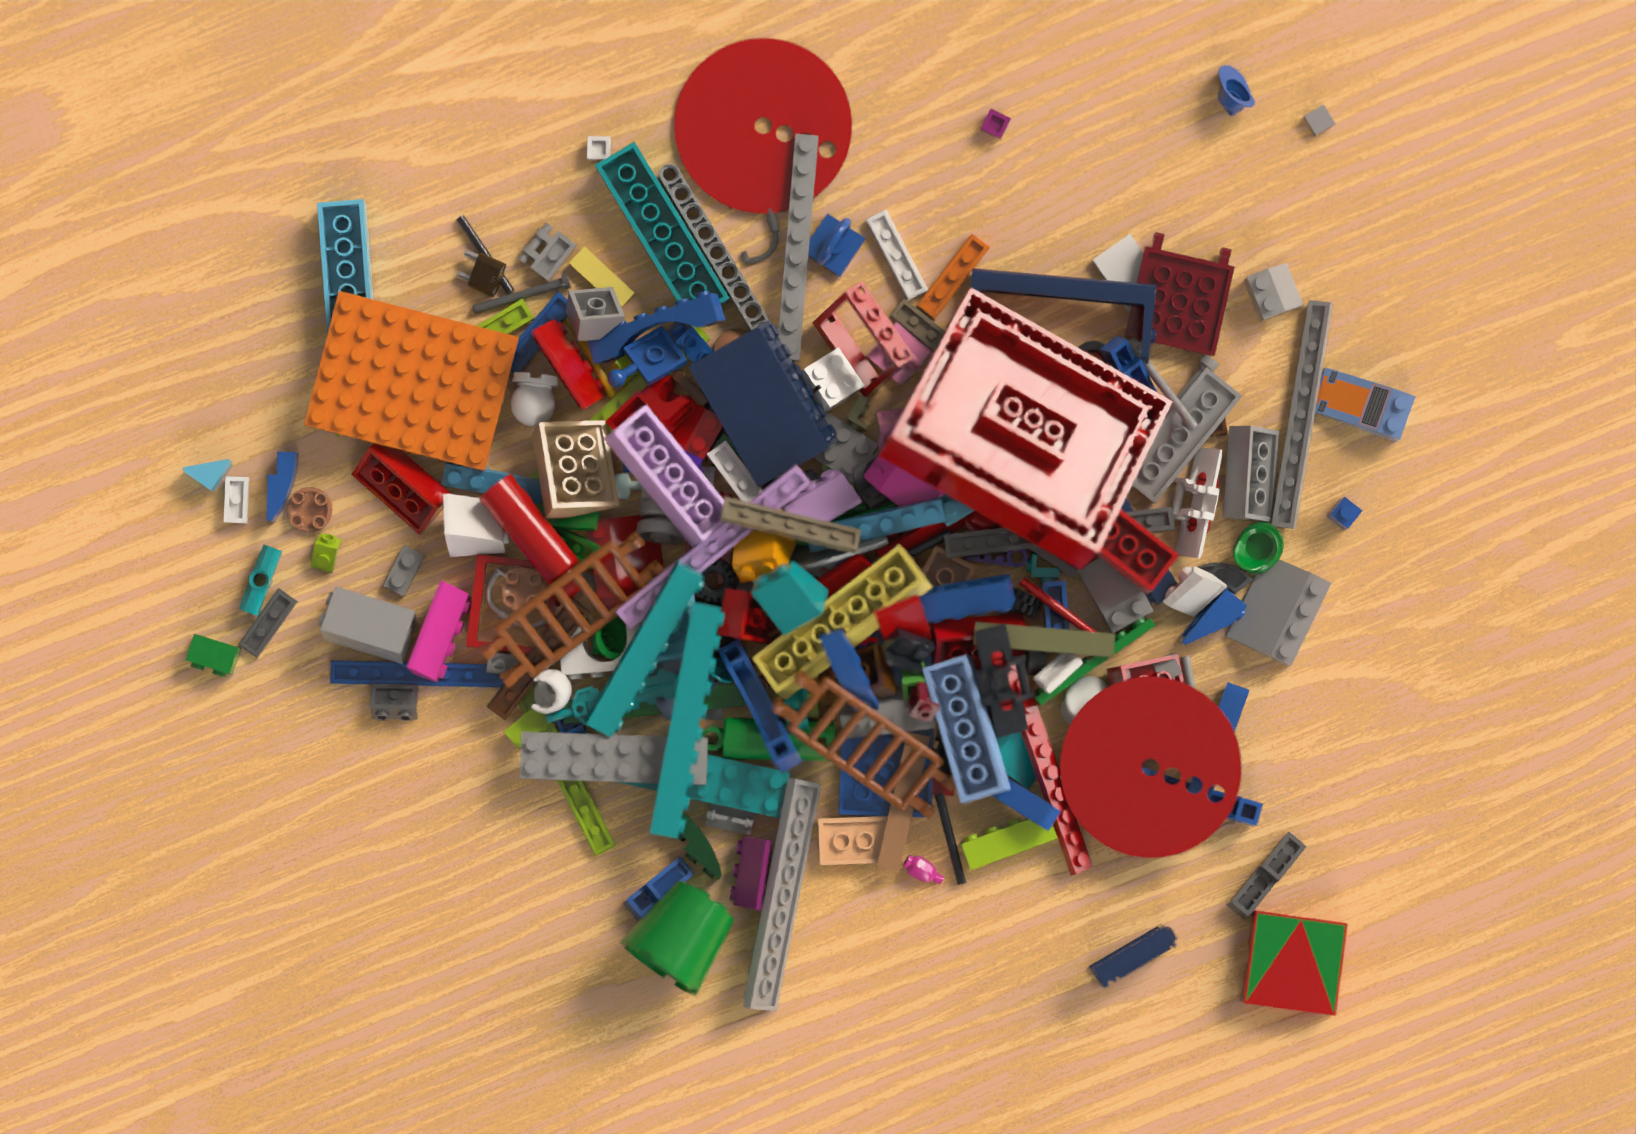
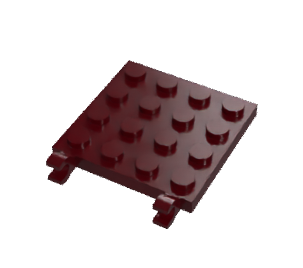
M1155 232L1152 246L1144 247L1136 282L1157 285L1152 328L1157 330L1155 344L1214 357L1235 266L1228 265L1232 249L1222 247L1217 263L1161 250L1165 234ZM1131 306L1125 337L1142 340L1144 307Z

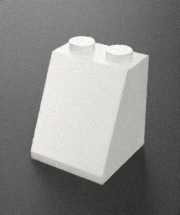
M443 494L444 534L450 557L505 553V544H509V535L502 526H499L491 516L490 511L479 501V498Z

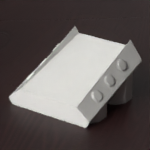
M1195 566L1185 567L1178 574L1180 582L1168 589L1165 595L1166 598L1162 602L1173 609L1194 617L1225 590L1227 585L1207 571Z

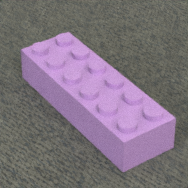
M647 405L635 412L604 438L692 547L704 541L724 523L720 521L723 498Z

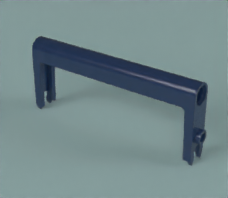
M973 268L970 287L981 294L986 292L1144 307L1141 359H1145V364H1149L1151 343L1156 342L1157 330L1152 328L1157 285Z

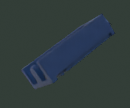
M1160 924L1091 964L1089 967L1100 986L1106 988L1109 986V981L1116 982V977L1121 979L1171 950V947H1176L1177 945L1174 941L1177 940V937L1171 927H1165Z

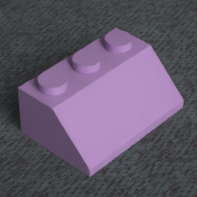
M830 469L823 472L820 478L811 481L810 485L782 506L781 510L829 522L862 501L845 476L836 469Z

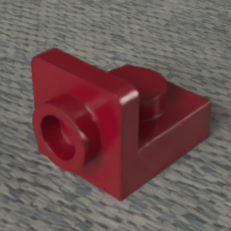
M918 681L908 695L909 716L931 722L940 709V705L929 701L927 684Z

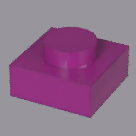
M991 108L980 130L1001 140L1011 118Z

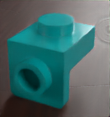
M1031 554V559L1027 558L1026 572H1030V578H1040V582H1053L1054 579L1059 578V568L1036 567L1037 554Z

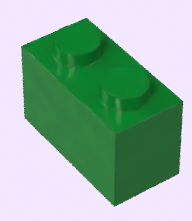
M194 634L186 660L191 662V667L204 670V667H209L213 669V674L226 677V674L233 675L241 648Z

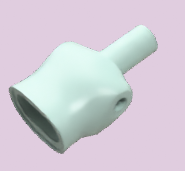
M628 473L614 474L618 499H628L631 490L643 489L639 481L630 480Z

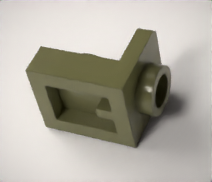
M861 394L846 418L849 421L848 425L858 432L861 429L866 431L868 428L867 424L857 418L858 416L863 418L870 407L866 404L868 398Z

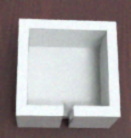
M839 348L802 370L803 376L801 377L804 383L809 384L812 390L817 386L820 388L813 398L817 405L820 404L825 413L855 395L864 386Z

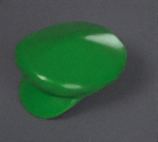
M1257 522L1247 526L1234 543L1233 557L1236 564L1252 574L1267 572L1282 556L1284 550L1282 534L1274 526L1265 522Z

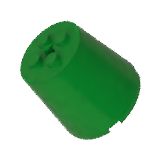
M677 880L619 943L623 946L626 945L624 948L631 955L659 976L665 978L668 975L676 981L674 984L676 987L692 996H696L734 923V918L726 912L727 908L724 905L709 898L710 895L706 891Z

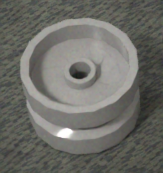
M653 499L640 502L639 516L643 520L637 522L636 532L642 540L665 545L685 543L686 539Z

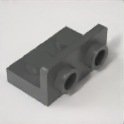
M372 684L370 698L372 719L386 721L388 719H399L401 721L417 720L418 684Z

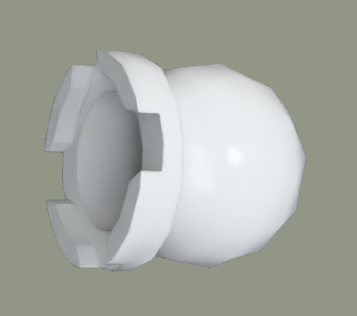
M514 372L512 382L517 383L518 388L512 393L510 404L516 420L530 427L537 426L539 422H547L552 417L556 408L555 396L551 389L558 387V377L541 374V379L530 378V373Z

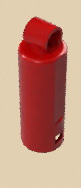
M512 474L501 479L479 498V501L483 506H486L499 526L504 528L549 585L579 563V559L534 505L531 497L521 488ZM573 580L562 587L570 599L581 591Z

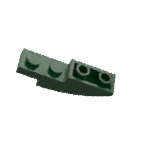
M683 813L682 819L686 820L684 833H679L678 839L682 842L685 840L689 841L684 848L687 852L684 856L694 864L697 861L704 866L702 871L711 879L715 876L719 879L722 876V871L714 849L696 823L687 814Z

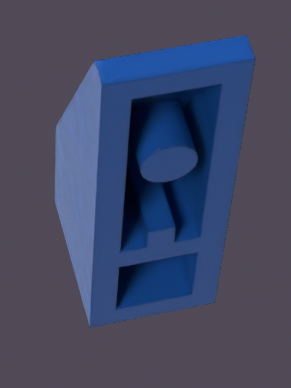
M1226 588L1200 611L1179 636L1180 641L1185 645L1233 624L1235 620L1239 621L1246 613L1245 608L1247 605Z

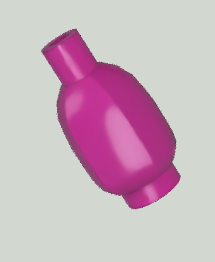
M908 855L903 863L907 873L920 881H934L940 885L944 879V876L936 872L935 866L921 856Z

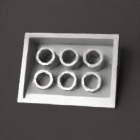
M1279 559L1270 570L1255 575L1243 600L1247 605L1245 608L1246 613L1239 621H1234L1226 637L1287 667L1292 666L1331 586V582Z

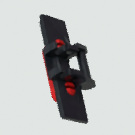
M1006 623L974 631L982 669L976 671L983 705L990 704L997 738L1028 730L1023 700L1032 698L1034 695L1029 687L1024 664L1026 661L1025 655L1013 657ZM1014 665L1016 666L1021 692H1015L1009 680L1008 673H1010V667Z

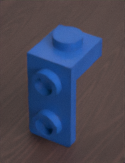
M674 322L667 331L673 341L693 363L714 352L697 331L687 323Z

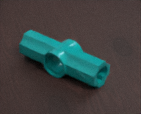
M263 544L254 570L249 576V583L240 604V610L256 616L259 615L268 589L272 585L273 576L283 551ZM259 574H264L266 576V583L259 587L256 585L255 579Z

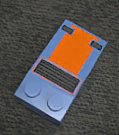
M1325 367L1320 381L1315 413L1397 442L1401 439L1416 396Z

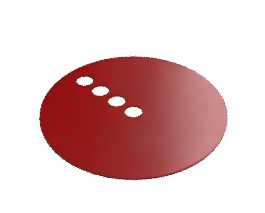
M774 38L746 39L717 50L692 72L680 93L676 106L674 120L675 141L678 153L687 172L694 182L710 197L728 207L744 212L767 214L769 213L768 209H771V213H778L789 210L795 135L808 133L818 136L813 198H815L830 185L845 162L852 137L851 108L840 80L833 70L816 54L802 46L785 40ZM765 117L771 121L772 128L768 133L761 134L756 131L755 122L759 118ZM786 125L793 130L791 140L782 142L777 138L776 131L780 126ZM825 141L832 142L836 147L835 154L830 158L823 157L819 152L820 145Z
M1149 676L1115 683L1096 694L1082 707L1066 733L1061 752L1060 773L1063 791L1072 813L1084 829L1096 840L1126 855L1141 858H1162L1177 855L1198 846L1214 834L1224 823L1235 804L1240 789L1242 760L1239 743L1229 720L1209 697L1186 683L1164 677ZM1147 759H1155L1159 763V771L1154 776H1148L1142 770V764ZM1171 767L1178 769L1181 773V779L1175 785H1170L1164 780V772ZM1192 776L1200 778L1203 783L1202 790L1196 794L1188 792L1185 787L1187 779ZM1214 785L1220 786L1224 790V798L1218 803L1211 802L1207 797L1208 789Z

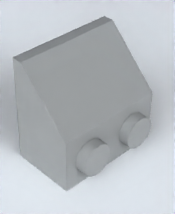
M1287 263L1267 268L1244 279L1260 322L1304 306Z
M613 287L568 291L566 314L577 341L599 340L625 319Z

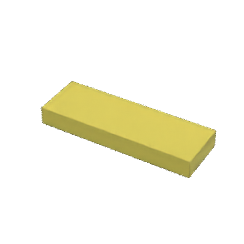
M585 246L569 262L595 288L613 287L621 308L635 295L623 281Z

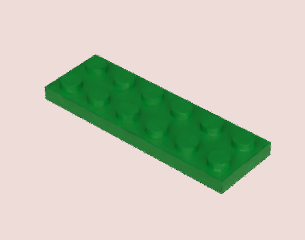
M1142 617L1129 625L1131 630L1128 632L1123 630L1115 635L1113 655L1155 627L1156 625L1152 619H1144ZM1092 656L1089 659L1086 657L1081 658L1083 664L1050 694L1041 687L1035 690L1037 694L1034 696L1038 705L1044 704L1110 657Z

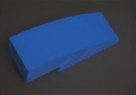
M1116 336L1100 348L1109 366L1157 392L1142 360L1135 357L1127 339Z
M277 452V475H268L267 477L268 522L276 521L290 497L298 469L299 454L297 452Z
M680 856L625 900L623 904L638 921L677 880L686 882L695 873Z

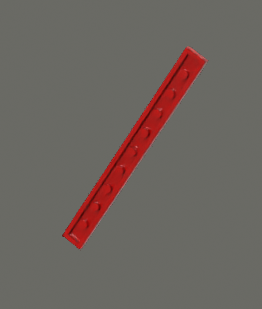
M1018 649L1012 650L1013 657L1019 655ZM1014 665L1010 667V673H1008L1012 689L1015 692H1021L1016 666ZM1033 696L1023 700L1028 730L1021 731L1044 800L1061 811L1053 826L1070 875H1076L1093 867L1077 819L1067 803L1062 787L1061 773Z

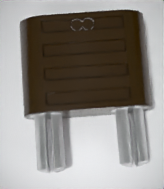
M466 250L464 257L475 261L471 275L458 271L456 277L467 282L469 287L494 297L503 278L506 263L483 253L477 254Z

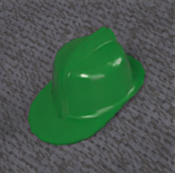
M619 615L592 635L591 643L593 650L591 652L609 659H617L623 653L627 644L626 623Z

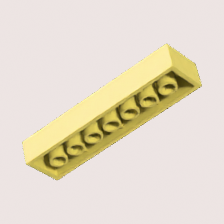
M898 545L825 602L822 615L786 635L782 634L755 655L753 660L775 692L786 700L802 688L794 682L796 679L794 675L799 669L814 679L831 665L820 636L842 629L854 648L879 629L874 611L917 594L920 597L931 589L932 585L910 554L902 546Z

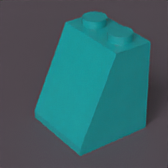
M794 561L786 565L781 564L777 566L772 573L767 576L763 574L754 582L752 595L784 635L823 613L828 590Z

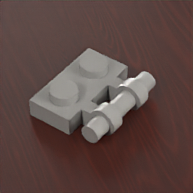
M546 222L541 229L538 228L534 233L536 236L529 245L523 247V252L518 259L525 264L530 257L533 258L535 261L530 268L549 282L577 245L559 231L553 238L550 237L548 234L553 227ZM544 241L548 245L539 254L536 252V249Z

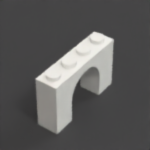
M642 621L632 629L626 625L627 644L625 650ZM580 627L574 632L571 639L582 631ZM586 639L560 659L561 672L566 676L569 675V680L583 679L582 674H591V678L605 677V672H613L623 653L613 661L602 662L590 653Z

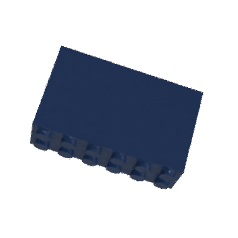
M769 320L689 366L757 487L785 473L795 464L799 465L821 453L838 441L835 428L831 424L828 425L824 418L826 416L824 409L820 404H816L812 388L809 384L804 383L800 367L797 364H793L789 348L786 344L781 343L777 327L771 324Z

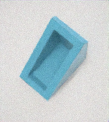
M230 459L183 467V470L186 474L214 492L233 464Z

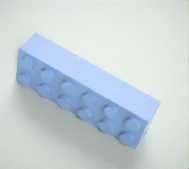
M964 655L922 668L931 700L940 705L936 718L961 803H969L1011 790L987 705H983L973 657Z

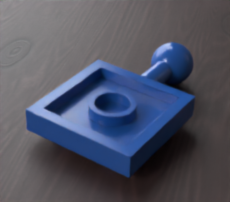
M660 326L623 348L625 355L632 364L623 370L614 369L610 371L607 380L612 387L618 388L624 385L627 377L639 372L647 385L650 386L686 365L687 358L664 327Z

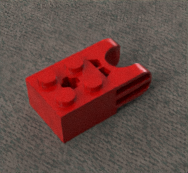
M669 374L654 384L647 385L641 392L638 390L605 422L614 431L635 412L647 405L669 434H671L694 412L696 402L691 396L684 394L673 401L667 402L669 394L675 388V381Z

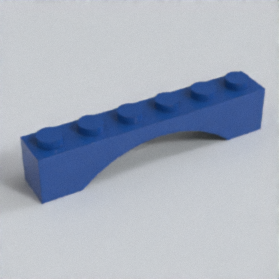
M708 291L696 294V299L688 301V298L674 302L675 306L671 308L662 306L654 309V314L648 316L647 313L634 316V321L629 323L626 320L622 321L601 339L587 341L594 364H605L621 358L625 355L623 351L625 346L634 342L647 330L660 324L681 322L697 328H706L726 321L718 294H709Z
M737 639L720 648L718 651L741 692L775 765L783 773L801 763L802 760L780 716L772 711L773 702L745 647Z
M1142 767L1143 772L1148 776H1154L1158 773ZM1164 775V780L1170 785H1175L1180 781L1179 779ZM1186 782V783H1185V787H1186L1187 791H1188V789H1189V787H1190V784H1191V783H1189V782ZM1214 790L1210 801L1214 803L1222 801L1224 793ZM1237 796L1235 804L1226 819L1255 827L1258 824L1263 803Z

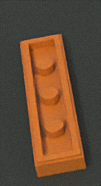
M971 234L916 307L935 321L990 247Z

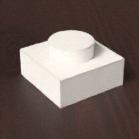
M588 136L587 160L603 161L611 156V137Z

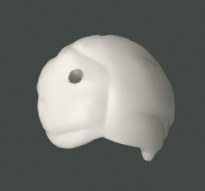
M548 669L542 671L534 678V681H537L534 689L536 704L532 705V709L539 713L550 714L562 709L568 703L572 688L567 676L562 672Z

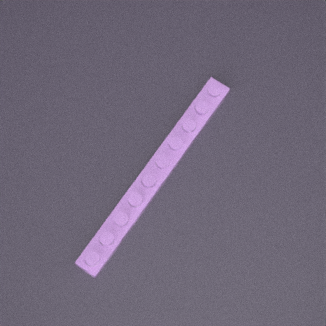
M795 464L749 501V503L779 510L810 485L811 481ZM724 522L704 541L691 548L678 560L702 572L754 529ZM676 561L616 609V613L630 629L643 620Z

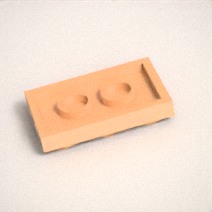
M888 816L818 819L820 865L877 863Z

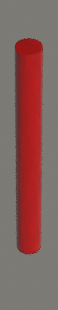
M1024 577L1019 583L1020 586L1080 631L1097 632Z

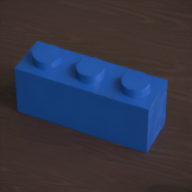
M1066 581L1042 582L1041 590L1068 610ZM1042 603L1045 628L1070 630L1067 620Z

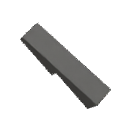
M1287 832L1227 903V906L1241 918H1248L1307 846L1293 834Z

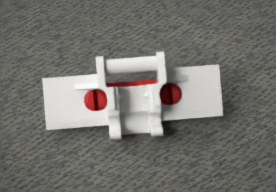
M1201 447L1195 454L1190 479L1175 478L1177 484L1172 504L1173 520L1181 521L1175 551L1179 556L1201 558L1206 533L1209 532L1211 521L1214 520L1220 490L1218 489V474L1222 450ZM1185 490L1193 493L1190 509L1181 508Z

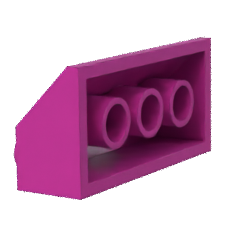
M440 580L407 666L412 674L438 683L440 678H444L448 668L445 665L448 656L452 657L456 644L453 642L456 635L460 636L464 627V623L461 621L464 614H468L471 609L472 601H470L471 597L468 593Z

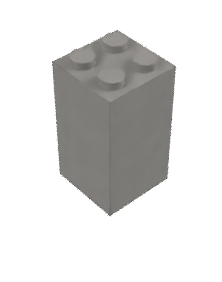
M335 586L334 592H329L326 600V605H328L326 614H321L318 623L323 640L403 664L417 624L416 612Z

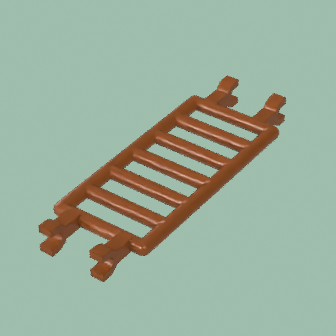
M636 531L619 546L614 541H608L494 627V631L498 636L480 646L479 650L488 661L498 650L506 646L519 663L500 674L508 688L525 673L531 678L537 677L542 671L549 668L618 616L616 613L617 608L646 586L648 581L664 571L658 560L654 559L647 568L638 574L626 558V555L632 550L645 544ZM609 552L612 553L638 588L628 597H626L599 561ZM591 566L619 601V604L609 611L581 576V573ZM572 580L601 616L591 625H589L562 589ZM553 594H555L582 630L572 639L543 603ZM534 608L538 610L564 644L553 653L524 617ZM515 622L520 625L545 658L536 666L530 663L506 632V629Z
M799 669L794 675V678H796L794 682L812 693L798 712L787 706L778 697L772 704L773 712L790 721L786 726V731L899 810L904 811L911 805L930 820L935 813L933 810L934 805L918 797L919 792L931 777L938 780L951 792L956 787L954 776L939 768L943 764V758L831 679L824 678L819 684ZM829 689L839 697L810 734L807 735L797 727L824 692ZM847 702L856 708L857 711L828 748H826L816 740ZM866 715L875 721L876 724L845 761L836 755L835 752ZM883 728H885L895 736L864 774L856 769L854 765ZM903 741L912 747L913 750L884 787H882L872 779ZM922 754L932 763L901 800L892 794L891 791Z

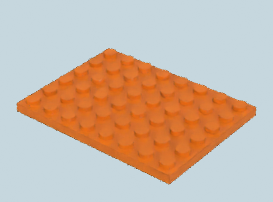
M339 291L304 426L485 471L519 337Z

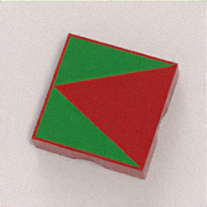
M1254 910L1251 917L1248 940L1249 957L1244 970L1240 1002L1336 1016L1348 923Z

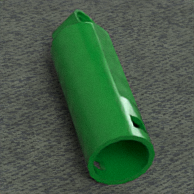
M727 717L724 719L723 728L716 725H708L703 729L702 738H706L705 736L709 732L716 733L719 738L715 743L708 742V750L713 751L723 748V757L726 759L773 760L754 718ZM808 720L809 729L800 730L809 735L820 720ZM831 720L818 737L827 738L826 744H822L826 748L835 739V720ZM788 733L802 761H829Z

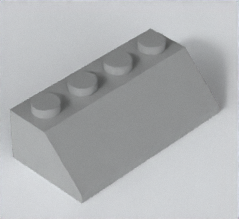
M1229 426L1223 518L1272 522L1275 506L1279 431L1256 426Z
M895 686L896 694L878 700L879 709L875 711L905 732L935 729L934 717L931 722H926L909 716L908 700H904L903 686ZM927 686V694H929V701H932ZM850 704L843 705L839 710L841 730L855 713ZM865 715L847 738L865 737L876 722ZM883 728L879 735L891 733Z

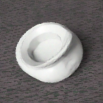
M1086 676L1075 681L1067 690L1061 704V715L1064 720L1071 725L1082 707L1096 694L1109 687L1106 682L1095 676Z

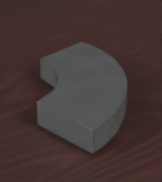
M1214 562L1197 567L1213 574L1225 583L1227 589L1233 594L1239 592L1253 580L1245 571L1231 564Z

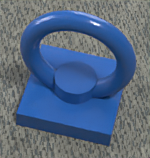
M827 213L810 239L808 257L841 277L866 238L850 228L851 220L849 218H844L840 222Z

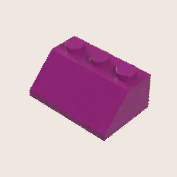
M743 836V841L738 840L736 854H741L739 864L735 863L733 877H737L736 887L731 886L729 899L734 900L733 906L761 910L771 840Z

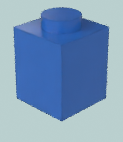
M1344 496L1337 502L1327 517L1345 531L1349 529L1362 510Z

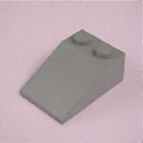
M1100 557L1088 563L1082 570L1078 569V573L1108 630L1112 633L1153 612L1144 592Z

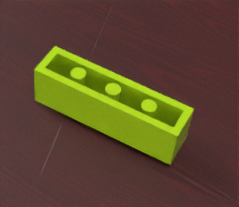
M1019 817L1008 821L1007 827L999 829L997 825L986 829V834L980 837L977 836V833L964 837L965 842L960 844L969 869L973 870L1058 839L1054 826L1052 825L1048 831L1030 819L1021 821Z

